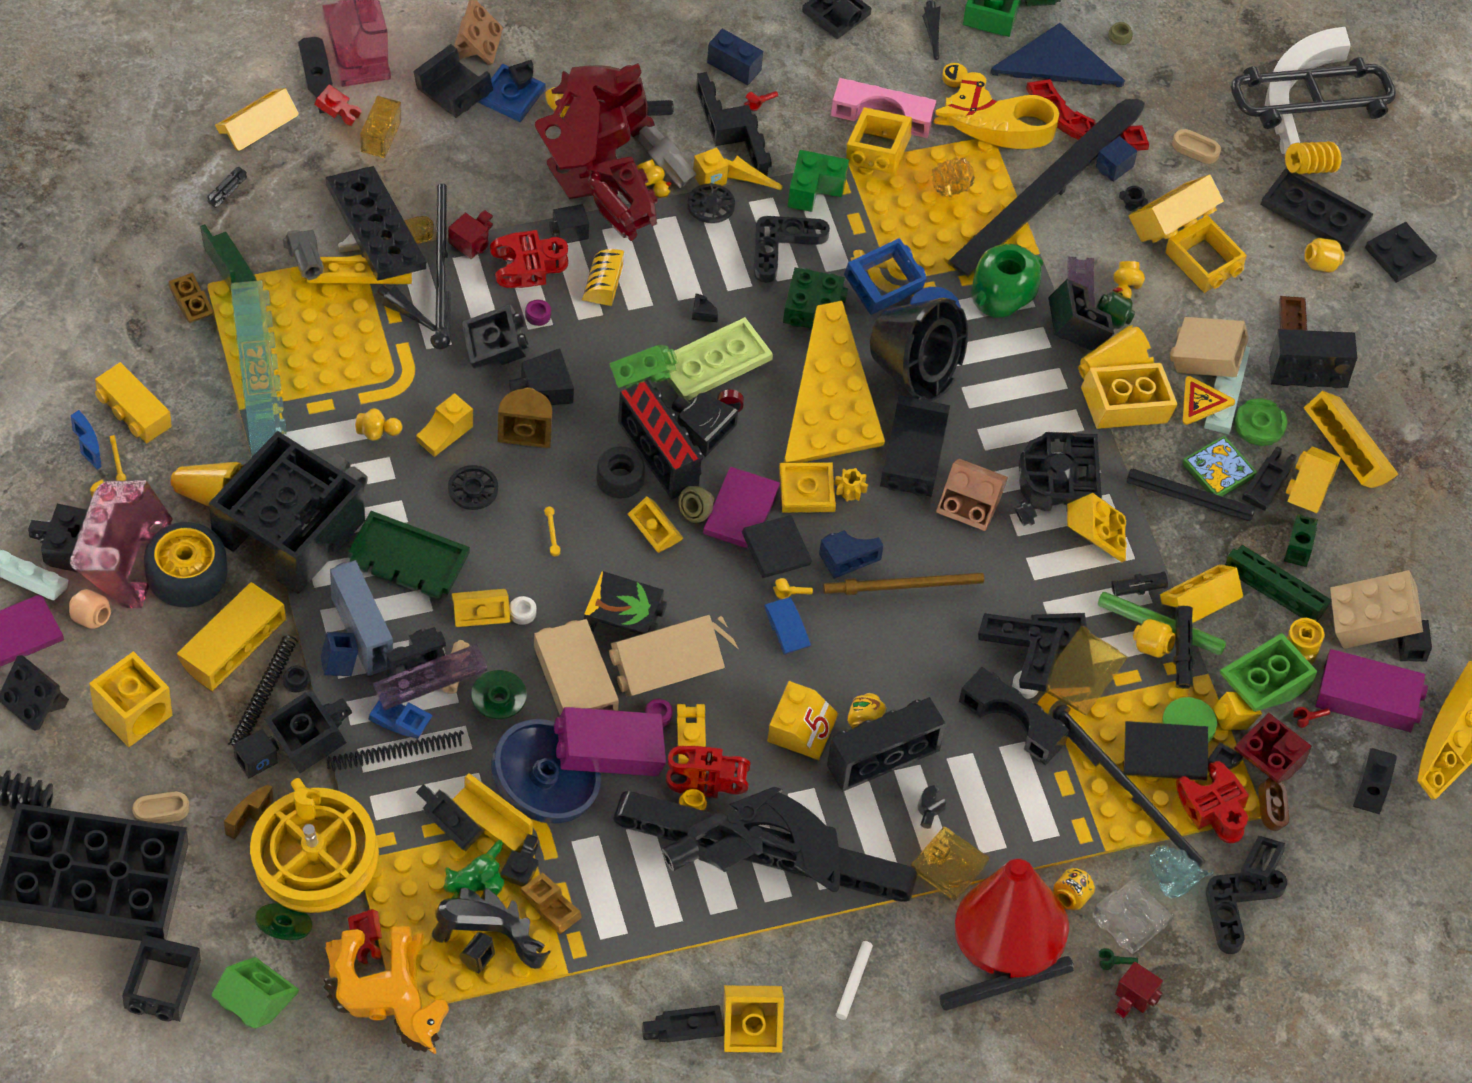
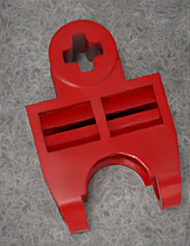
M537 230L508 234L495 239L490 244V251L493 257L503 258V260L512 262L507 264L506 267L499 269L495 274L497 283L502 287L525 288L546 285V274L563 272L569 264L567 242L559 237L539 240Z
M677 746L668 754L670 769L666 774V784L672 791L683 794L689 789H697L705 797L717 798L718 792L735 795L743 794L748 791L749 784L746 778L751 763L748 759L740 756H722L723 749ZM708 753H711L710 760H708ZM683 754L689 761L686 764H677L673 761V757ZM679 774L684 775L687 780L683 784H676L672 782L671 777ZM705 784H708L707 791H704Z
M1215 761L1208 765V772L1212 779L1211 785H1199L1194 780L1191 781L1187 776L1178 778L1176 780L1178 796L1184 810L1199 830L1211 825L1219 839L1223 842H1239L1244 835V828L1248 822V815L1244 808L1246 807L1249 794L1237 777L1222 762Z

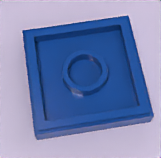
M502 64L491 78L493 91L487 97L478 101V103L521 122L546 89V83L532 78L526 87L518 90L508 72L509 66Z

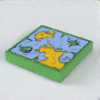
M1225 436L1184 458L1182 463L1207 492L1222 497L1252 480L1257 473Z

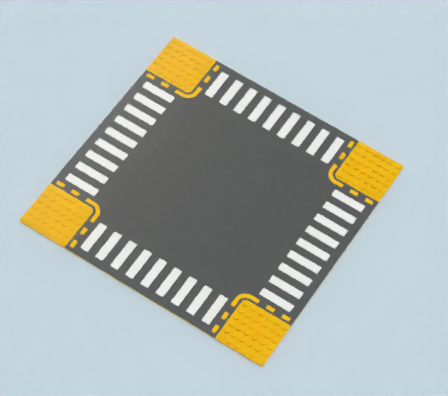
M971 139L907 151L903 153L895 173L849 164L842 198L817 193L812 212L787 207L793 173L769 177L783 186L782 190L753 182H742L724 186L730 190L735 198V209L727 220L720 223H705L691 215L687 206L690 192L657 198L658 203L654 204L657 224L637 229V237L632 241H629L628 238H623L603 218L599 210L588 211L586 215L589 221V239L567 243L568 267L560 273L546 274V285L525 288H506L500 286L496 281L495 274L499 269L506 267L507 264L512 262L503 260V258L493 257L490 251V244L499 237L532 230L538 231L539 240L556 237V235H551L549 221L553 220V218L489 230L488 247L483 253H478L473 259L468 258L450 245L448 238H446V250L448 252V258H445L446 291L450 290L451 340L449 346L442 350L434 348L430 342L431 336L435 334L434 331L395 310L383 306L385 298L377 293L382 285H385L390 290L396 285L405 297L435 325L436 240L417 244L426 260V269L412 272V284L307 283V278L301 276L298 266L254 274L257 286L236 294L231 292L225 280L208 284V293L251 458L277 430L325 461L330 456L339 454L351 464V467L355 466L368 476V481L364 488L365 520L370 511H374L470 547V554L449 594L443 593L440 599L421 593L423 585H420L418 590L415 591L396 584L398 577L396 575L392 582L372 575V566H370L368 572L361 571L393 638V649L409 646V635L420 629L427 630L433 627L436 628L437 632L441 631L445 638L446 647L443 650L446 661L450 658L455 642L463 640L470 645L465 662L466 671L461 675L457 687L458 690L454 694L446 693L440 689V684L446 670L444 667L445 662H443L442 674L392 691L387 682V670L367 676L358 655L352 676L324 675L320 656L327 632L347 633L331 599L330 569L335 568L340 563H349L348 551L362 525L336 553L332 551L328 553L329 561L299 594L285 586L306 669L310 674L312 691L322 705L332 704L343 698L352 710V714L341 721L342 724L338 727L347 743L329 754V757L333 759L335 755L338 758L339 754L344 757L345 753L349 756L350 752L355 756L356 751L360 754L361 750L366 753L367 749L371 751L372 748H375L377 751L378 746L382 749L385 745L388 749L389 744L393 747L394 743H396L399 747L400 742L403 745L405 741L409 744L411 740L415 742L416 738L401 735L368 720L369 714L382 694L405 706L409 702L433 715L418 739L420 742L422 738L426 740L427 737H430L432 739L433 735L437 738L438 734L443 736L445 733L448 736L449 732L452 734L455 731L459 734L460 730L464 732L463 735L461 734L462 746H459L456 736V748L453 745L452 738L451 749L448 748L445 738V750L440 741V751H438L434 740L435 751H432L429 743V753H427L423 742L424 753L421 754L418 745V755H416L412 745L413 756H410L407 747V758L404 756L401 747V759L396 749L395 760L390 749V761L387 758L386 751L385 762H383L379 751V763L374 754L375 763L372 764L368 754L369 764L366 765L363 756V766L360 765L357 756L358 767H355L352 758V768H350L346 758L347 769H344L341 761V771L338 770L335 761L336 771L334 776L338 791L354 798L364 807L372 820L378 841L379 859L372 880L364 891L369 910L374 909L379 914L382 939L377 941L381 950L385 971H391V927L408 926L411 928V936L423 933L425 937L422 949L416 958L415 978L422 1001V1008L428 1006L436 999H444L448 1004L896 902L895 900L840 886L839 891L832 892L812 878L746 860H741L726 868V872L699 859L672 871L667 865L661 849L676 841L627 829L616 824L613 817L622 792L631 791L679 803V798L682 794L672 791L666 784V774L670 769L668 754L673 748L677 747V704H685L686 707H696V704H705L706 747L723 749L722 756H740L748 759L751 763L746 778L749 784L748 791L738 795L718 792L717 798L705 797L707 801L705 811L729 815L730 812L736 811L730 803L772 787L781 788L782 794L805 806L826 826L836 829L839 847L914 868L918 875L911 898L980 883L1013 859L1026 860L1037 870L1170 839L1145 811L1131 800L1134 797L1130 792L1123 788L1100 763L1098 766H1095L1069 737H1067L1066 744L1045 765L1024 750L1026 743L1025 730L1015 718L1002 713H992L979 717L959 702L962 687L981 667L989 672H994L1001 681L1012 687L1014 676L1022 671L1029 647L980 641L978 639V631L984 613L1030 619L1031 615L1085 613L1095 678L1094 688L1047 689V692L1038 691L1036 696L1027 700L1041 706L1044 712L1051 717L1052 711L1056 706H1069L1071 710L1068 714L1122 772L1124 769L1125 721L1162 723L1165 708L1172 701L1179 698H1196L1202 700L1211 708L1219 700L1197 646L1192 644L1193 656L1195 657V664H1193L1192 669L1193 687L1189 689L1176 688V665L1173 663V657L1176 656V640L1172 651L1169 654L1166 653L1161 658L1139 652L1136 647V641L1133 640V633L1137 625L1142 624L1098 606V600L1102 592L1113 595L1111 588L1112 580L1132 578L1135 574L1139 573L1144 576L1165 571L1168 579V588L1146 591L1144 595L1134 593L1118 597L1176 620V607L1163 605L1160 598L1161 593L1174 586L1134 486L1127 483L1128 471L1110 428L1096 429L1082 392L1081 385L1084 379L1081 377L1078 366L1081 365L1082 357L1077 344L1054 335L1048 297L1055 289L1044 262L1043 266H1041L1042 277L1036 298L1008 317L1000 318L985 315L973 303L971 289L975 271L969 277H966L948 264V261L1017 198L997 145L979 139ZM704 190V192L708 194L711 193V190ZM717 191L716 194H717L718 196H721L723 193L720 192V191ZM695 195L693 197L696 199H702V197L699 195ZM722 200V203L731 204L730 200ZM701 205L694 206L693 208L696 211L701 208ZM722 208L718 211L721 215L726 213ZM705 212L704 216L712 217L713 214ZM763 216L815 218L825 220L829 224L830 232L826 243L820 245L779 243L776 278L768 283L760 282L756 279L754 275L755 230L759 218ZM1028 222L1004 243L1022 246L1042 259ZM792 226L788 227L786 231L790 234H796L799 232V229ZM764 227L765 236H769V227ZM804 228L805 234H807V228ZM815 230L816 234H821L820 230ZM898 238L911 249L916 263L923 267L927 278L923 288L942 287L951 291L958 298L968 323L966 354L963 364L957 365L952 378H955V381L941 397L931 401L950 405L932 497L918 496L910 492L892 491L888 488L880 487L898 396L914 397L874 361L870 352V337L874 324L882 312L889 308L910 304V300L914 295L870 315L844 276L848 262L851 261V257H854L853 251L863 250L867 254ZM765 245L760 247V250L770 253L773 251V248ZM606 249L624 250L623 269L612 306L582 300L595 254ZM360 254L349 257H364V255ZM894 258L885 261L888 263L887 269L872 267L866 270L881 296L910 283ZM764 262V272H769V262ZM794 267L807 268L812 271L832 273L845 277L844 288H848L846 303H843L885 443L884 446L803 462H833L835 512L782 513L781 491L779 488L766 522L792 515L812 559V563L806 567L762 579L750 550L703 534L708 518L700 523L688 521L680 511L679 496L671 500L645 461L644 482L637 494L629 498L619 499L610 497L599 488L596 479L599 457L604 451L618 446L629 447L637 451L618 423L620 392L625 390V388H618L609 363L657 345L668 346L669 350L673 349L675 351L745 317L773 353V359L704 393L718 400L720 392L729 389L736 390L744 396V406L738 412L737 426L706 457L703 455L699 487L710 492L716 501L730 467L780 482L779 464L784 463L812 331L811 328L795 327L783 323L784 309ZM695 293L706 296L708 301L717 308V323L692 319ZM544 300L550 305L551 319L547 324L535 326L526 320L525 308L529 302ZM510 304L516 313H521L525 327L520 329L521 334L524 333L529 343V348L525 349L526 357L505 365H501L498 360L474 369L470 364L462 322ZM268 340V343H269V351H270V358H271V366H272V374H273V382H274V390H275V392H274V393H264V392H273V384H272V376H271V369H270V361H269V353H268L267 341H264V342H254V343H244V344H243V352H244V360H245V368H246L248 392H249V394H254V395H248V393H247V385H246V377H245V369H244V361H243V353H242V345H241V343H243V342H253V341ZM255 346H261L263 353L261 358L247 356V350L253 349L257 354L258 348ZM556 349H561L574 386V400L572 404L551 405V447L542 448L498 442V409L502 399L511 392L509 380L521 378V364L524 361ZM259 360L266 362L267 370L264 374L258 373L255 364L262 368L265 367L264 362L262 366L258 365ZM249 361H253L255 363V375L249 372V367L251 365V363H248ZM261 375L268 377L269 385L266 389L259 388L254 390L251 388L250 378L252 376H257L258 378L256 382L251 379L252 384L258 381L262 383L267 382L266 377L264 381L260 380ZM667 379L661 382H651L650 380L649 382L652 387H656L661 393L662 401L666 407H671L672 409L673 402L679 396ZM455 393L473 408V427L434 457L416 442V435L429 423L435 413V408ZM373 408L378 409L382 412L385 420L389 418L400 420L402 431L396 436H390L384 432L380 439L375 441L368 440L365 435L357 434L355 422L359 413H366ZM673 410L676 421H678L679 414ZM1045 432L1098 434L1102 500L1125 515L1126 561L1120 562L1067 526L1066 505H1063V502L1053 505L1051 511H1043L1033 506L1037 517L1034 518L1035 524L1022 525L1014 509L1022 500L1026 504L1028 503L1020 491L1019 459L1021 453L1031 440L1042 436ZM1055 439V442H1051V453L1063 452L1064 442H1060V439ZM957 459H962L1008 477L1000 502L986 531L936 513L952 465ZM478 465L489 469L496 476L498 495L489 506L478 510H468L459 507L451 500L448 493V482L451 475L459 468ZM1079 466V481H1086V467ZM857 468L861 474H866L867 493H861L859 501L855 499L848 500L847 502L841 495H836L837 486L835 485L836 476L842 477L843 469ZM615 469L611 471L613 474L618 476H626L630 474V472L625 469ZM1051 469L1047 472L1049 476L1055 478L1056 473ZM475 471L466 472L467 478L475 476ZM487 475L481 478L483 483L490 479ZM456 478L454 482L463 485L464 481ZM1058 485L1057 489L1054 488V492L1065 493L1066 488L1062 489V485ZM484 488V492L493 493L494 488ZM463 491L454 492L456 497L464 494ZM483 496L477 498L480 503L486 500ZM467 497L464 502L472 504L473 499ZM645 497H649L656 502L683 537L680 542L660 553L654 549L628 516V513ZM548 506L554 508L555 511L553 522L556 542L560 547V555L556 557L550 554V547L552 545L548 518L544 514V510ZM304 510L299 514L301 516V519L307 513ZM845 530L848 535L857 539L880 538L884 545L880 561L835 579L819 555L821 539L830 533H839ZM602 571L664 590L663 601L667 602L663 617L658 616L656 620L658 629L710 615L712 623L714 622L730 635L738 647L736 648L714 629L725 668L627 697L625 692H621L617 681V677L620 676L617 665H613L609 650L612 649L611 643L640 634L601 622L597 623L594 632H592L619 700L618 711L645 713L646 705L654 699L666 700L672 706V720L667 726L663 727L666 764L659 776L601 772V785L596 799L584 814L572 821L553 824L531 819L533 821L532 835L539 838L537 842L539 846L533 856L534 859L539 860V865L532 880L543 872L561 888L562 895L580 910L582 917L559 934L521 892V886L504 880V886L497 897L506 908H508L511 901H515L518 907L519 919H530L529 936L545 945L540 953L551 951L544 965L539 969L527 966L518 957L511 939L501 932L453 930L448 942L445 943L444 940L443 943L435 941L432 937V931L438 923L435 912L441 901L452 898L454 895L453 893L446 892L443 888L446 877L445 868L448 867L454 871L462 870L476 857L486 854L495 844V841L482 833L467 851L462 850L424 813L423 807L426 802L416 791L424 784L435 794L440 789L453 799L464 788V778L470 773L503 798L496 787L491 769L492 754L500 738L509 728L517 723L531 719H544L555 722L556 718L560 717L534 649V633L544 628L559 627L573 620H584L585 611ZM984 573V584L857 592V595H845V593L824 594L823 583L844 582V579L856 578V581ZM780 578H785L790 587L813 588L812 594H791L789 596L800 615L811 646L783 655L776 631H772L764 607L765 604L782 600L776 596L773 589L776 586L775 581ZM506 589L509 596V605L513 599L521 596L531 598L536 604V617L529 624H517L510 618V623L455 627L452 593ZM722 616L727 627L723 623H721L717 618ZM493 670H505L517 675L523 681L527 690V699L523 709L513 717L500 720L491 719L479 713L472 703L471 691L473 684L481 675ZM788 681L815 690L838 712L837 720L820 760L767 742L769 725ZM866 693L875 694L885 704L887 713L890 710L897 711L907 707L914 700H924L930 697L946 723L940 751L842 792L827 767L831 738L840 731L852 730L847 718L853 699ZM496 698V699H494V700H496V701H502L503 699H502V698ZM686 718V723H696V718ZM1218 719L1214 737L1208 743V758L1220 742L1233 750L1236 745L1232 731L1222 730ZM708 753V760H710L711 753ZM675 755V756L673 757V761H674L675 763H677V764H678V755ZM1242 760L1238 766L1230 769V771L1237 777L1249 794L1246 807L1244 808L1248 815V821L1261 818L1259 799ZM1208 772L1207 781H1194L1199 785L1208 786L1211 785L1212 779ZM679 774L671 777L672 782L676 784H683L687 780L684 775ZM1127 776L1182 836L1213 830L1211 825L1198 830L1188 816L1177 793L1176 780L1178 778ZM705 784L704 791H707L708 784ZM937 785L939 792L936 793L937 798L935 800L939 801L945 798L946 808L934 816L931 828L926 829L920 825L923 815L918 811L917 805L924 789ZM759 825L762 827L791 834L790 832L779 827L770 825ZM504 848L495 857L500 865V876L510 856V853ZM477 891L475 893H477L481 897L483 891ZM482 932L492 937L495 955L481 973L478 974L469 969L461 961L459 955L475 934Z

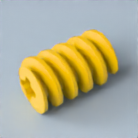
M1330 141L1293 143L1288 147L1285 154L1287 169L1290 173L1297 172L1298 174L1334 173L1339 170L1342 161L1338 146Z

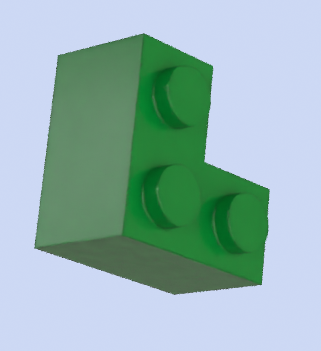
M799 150L789 189L787 207L812 212L817 193L842 198L847 179L849 159Z

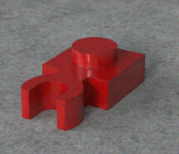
M330 84L317 97L314 103L315 106L334 119L340 115L344 123L352 126L355 119H358L362 113L358 106L348 104L349 97Z
M371 909L348 917L349 930L358 929L365 934L364 944L357 952L358 961L367 964V954L370 951L372 958L381 959V950L375 944L376 940L382 939L378 911Z

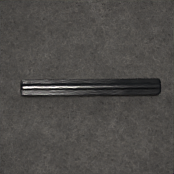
M1132 468L1127 476V483L1246 521H1251L1254 515L1255 507L1143 471Z
M1064 956L1046 970L1032 976L1010 978L1011 973L979 982L941 994L939 996L940 1005L945 1011L1071 973L1074 971V964L1070 956Z

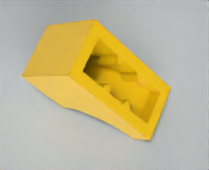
M454 393L435 408V413L429 423L416 435V442L432 456H437L473 427V408Z

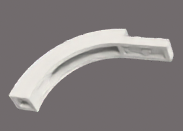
M1338 27L1323 30L1300 40L1284 53L1273 72L1314 69L1325 64L1346 61L1351 46L1346 28ZM1297 80L1270 82L1265 106L1290 104L1289 91ZM1292 114L1280 115L1282 122L1275 127L1276 134L1280 135V150L1282 154H1286V150L1291 144L1300 143Z

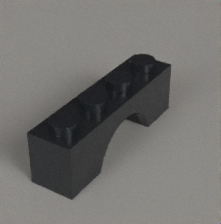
M981 667L962 687L959 702L979 717L992 713H1002L1015 718L1025 730L1026 743L1024 750L1043 764L1047 765L1066 744L1069 729L1066 728L1064 723L1049 716L1038 704L1027 700L1016 688L1005 684L994 672H989Z

